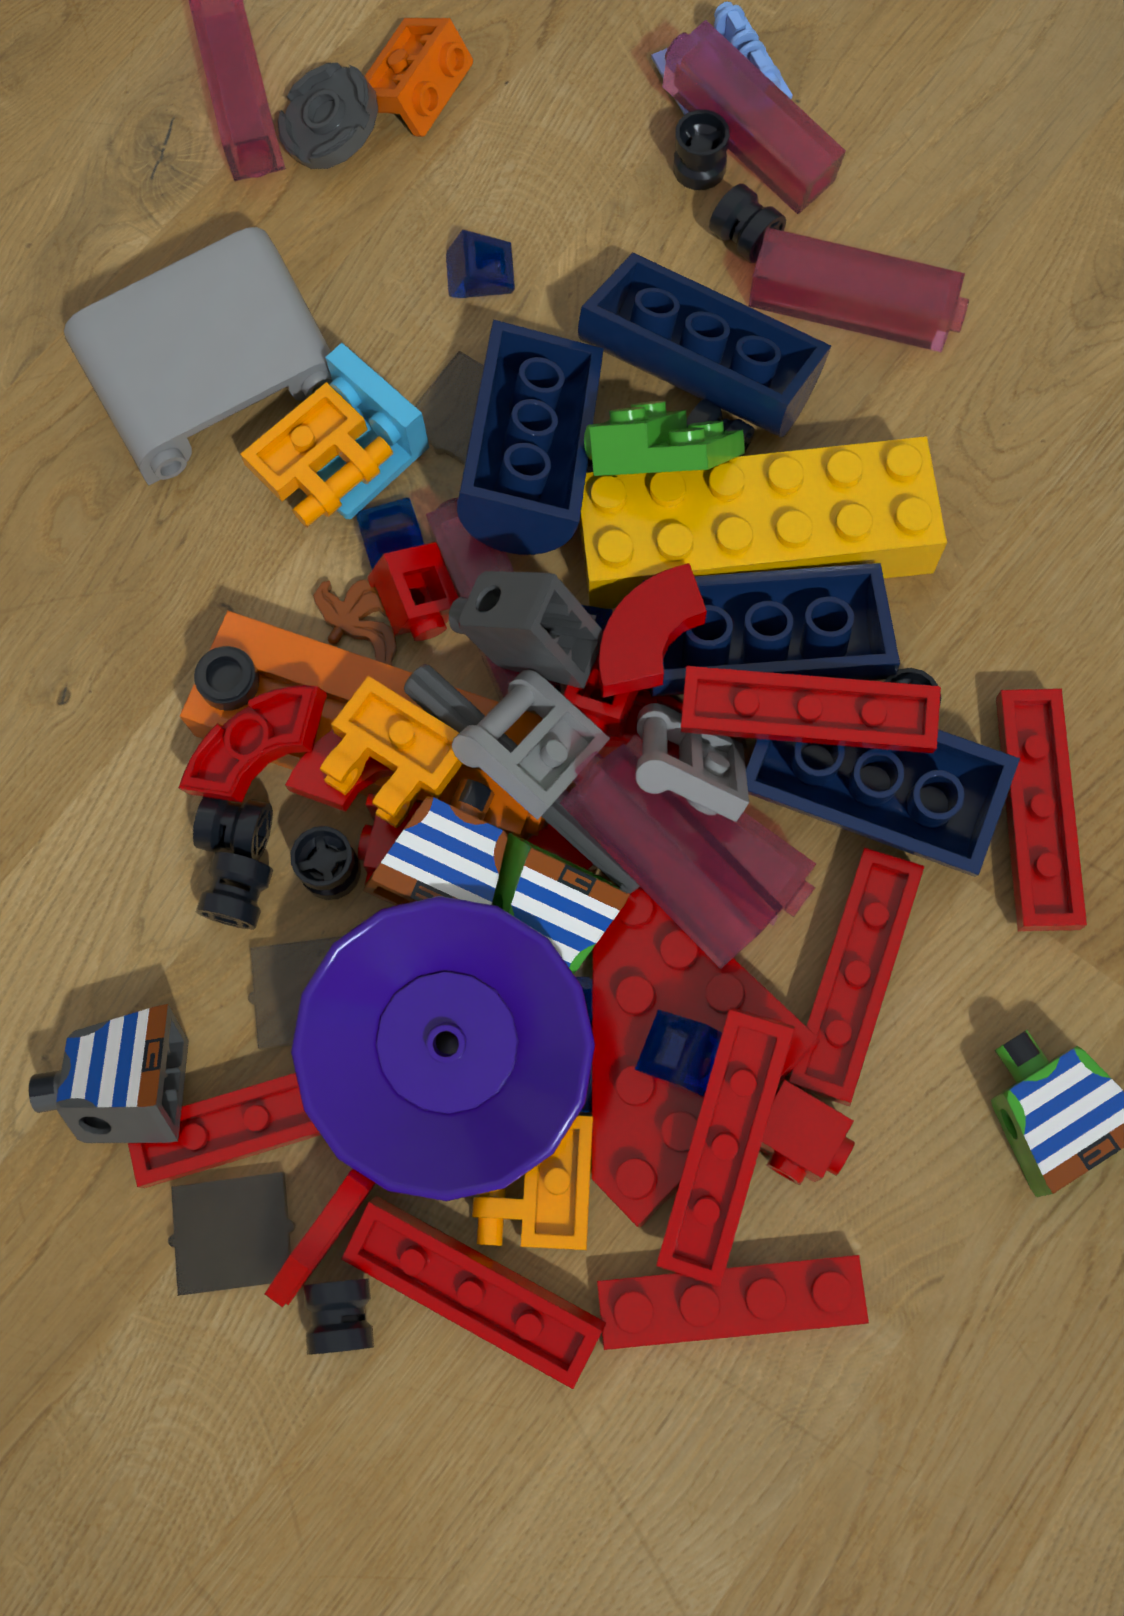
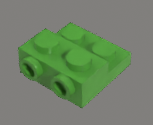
M666 401L631 404V408L610 410V419L607 422L589 424L584 434L585 451L587 457L593 462L594 476L708 470L745 454L743 430L724 431L723 421L688 424L687 428L686 410L666 411Z

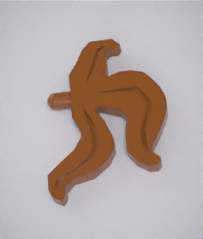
M368 579L357 581L346 593L345 600L340 601L337 596L330 593L332 589L330 581L322 582L313 596L315 604L323 615L326 624L333 627L328 636V642L335 645L344 634L353 639L367 640L371 642L374 648L376 661L393 666L392 661L397 652L396 637L391 626L384 622L361 621L377 611L388 619L376 587L371 588Z

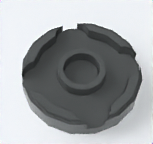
M326 63L307 72L289 91L287 98L291 102L286 109V113L282 110L280 111L278 131L280 141L287 152L298 163L310 169H329L345 162L364 145L374 129L378 113L376 91L360 70L354 66L349 65V68L341 67L339 63Z

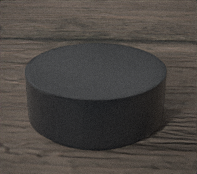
M222 646L210 650L199 660L195 668L194 681L197 690L209 705L219 710L230 711L248 704V700L254 698L259 687V674L253 661L244 651L236 647Z

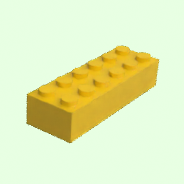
M927 436L739 456L708 470L594 476L593 472L586 473L579 521L590 610L616 608L624 597L640 585L643 580H647L662 571L690 563L694 576L881 563L885 579L934 573L947 545Z

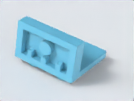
M341 343L325 358L332 378V382L329 385L365 419L367 431L355 441L364 449L380 436L393 451V455L379 466V475L368 484H364L361 481L340 499L342 506L336 511L345 519H352L430 447L422 412L347 346ZM337 455L316 474L325 482L343 467L346 462Z

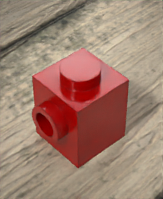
M784 1080L777 1088L760 1147L761 1151L771 1156L766 1165L777 1174L798 1185H801L805 1177L813 1182L823 1179L826 1171L837 1176L855 1145L853 1140L846 1137L854 1120Z

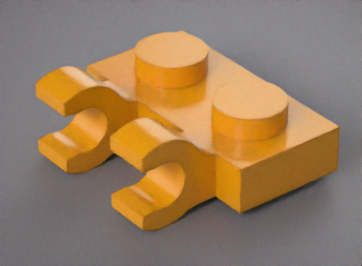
M367 676L331 723L334 734L342 738V740L326 757L320 770L327 774L324 779L325 783L344 795L358 781L369 757L394 771V774L382 786L372 803L378 807L376 811L378 817L398 828L411 811L421 789L437 799L463 764L452 750L453 739L459 732L375 679Z

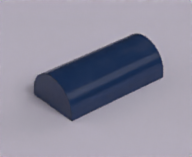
M633 252L582 305L578 322V336L582 342L604 348L603 352L702 400L707 399L721 409L779 437H784L802 412L818 381L831 349V345Z
M493 319L457 501V513L461 524L479 542L506 553L536 555L550 552L563 546L574 535L580 521L588 457L584 446V434L586 427L594 422L604 348Z
M881 563L694 576L707 610L705 624L683 632L668 646L663 659V685L649 689L651 697L683 695L686 666L869 681L886 680L888 676L897 675L900 659Z
M939 729L937 749L934 753L757 739L746 768L749 795L977 877L982 868L1020 758Z

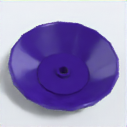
M436 896L383 908L331 945L301 993L291 1055L303 1109L340 1161L387 1191L450 1201L504 1189L554 1154L585 1104L595 1042L583 988L546 936L498 906ZM443 1031L452 1032L458 1039V1049L450 1054L439 1051L435 1043L438 1033Z

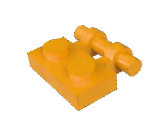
M326 382L240 453L245 466L281 502L298 488L307 495L292 511L298 520L308 527L321 515L324 514L326 517H329L342 506L340 499L361 481L364 484H368L379 475V466L393 455V451L380 436L364 449L355 441L367 431L365 419ZM338 455L346 464L324 482L316 473Z
M577 1116L554 1154L525 1174L523 1199L505 1198L506 1188L482 1193L479 1197H473L472 1217L478 1218L477 1245L502 1246L504 1220H522L521 1247L587 1251L593 1116Z

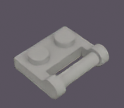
M524 670L510 682L508 694L477 725H468L453 739L452 750L459 761L466 766L472 768L480 767L538 820L610 738L540 674L532 670ZM525 711H535L543 720L510 753L497 740Z
M658 703L644 706L637 716V733L643 739L642 756L636 764V782L639 787L645 792L652 794L670 790L686 798L692 807L704 814L716 815L718 813L737 822L749 804L743 744L728 736L681 732V713ZM667 740L679 745V760L667 754Z

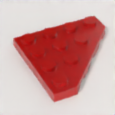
M649 878L637 890L630 893L625 905L593 948L592 1033L595 1048L592 1060V1180L637 1227H642L679 1187L730 1007L795 1026L779 1083L820 1042L819 1038ZM673 1032L686 1036L679 1058L689 1056L695 1051L697 1045L699 1046L704 1062V1069L699 1075H690L661 1065Z

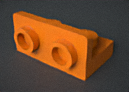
M404 18L365 75L376 91L378 113L400 114L414 136L424 137L473 64V58L450 18Z

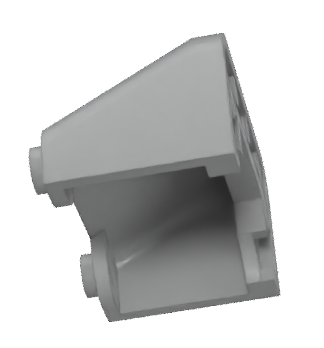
M258 227L239 230L81 309L72 315L64 328V336L148 486L161 479L173 478L185 469L192 454L188 437L285 387L288 388L295 400L303 402L326 382L330 384L332 382L325 358L331 350L280 253L266 231Z

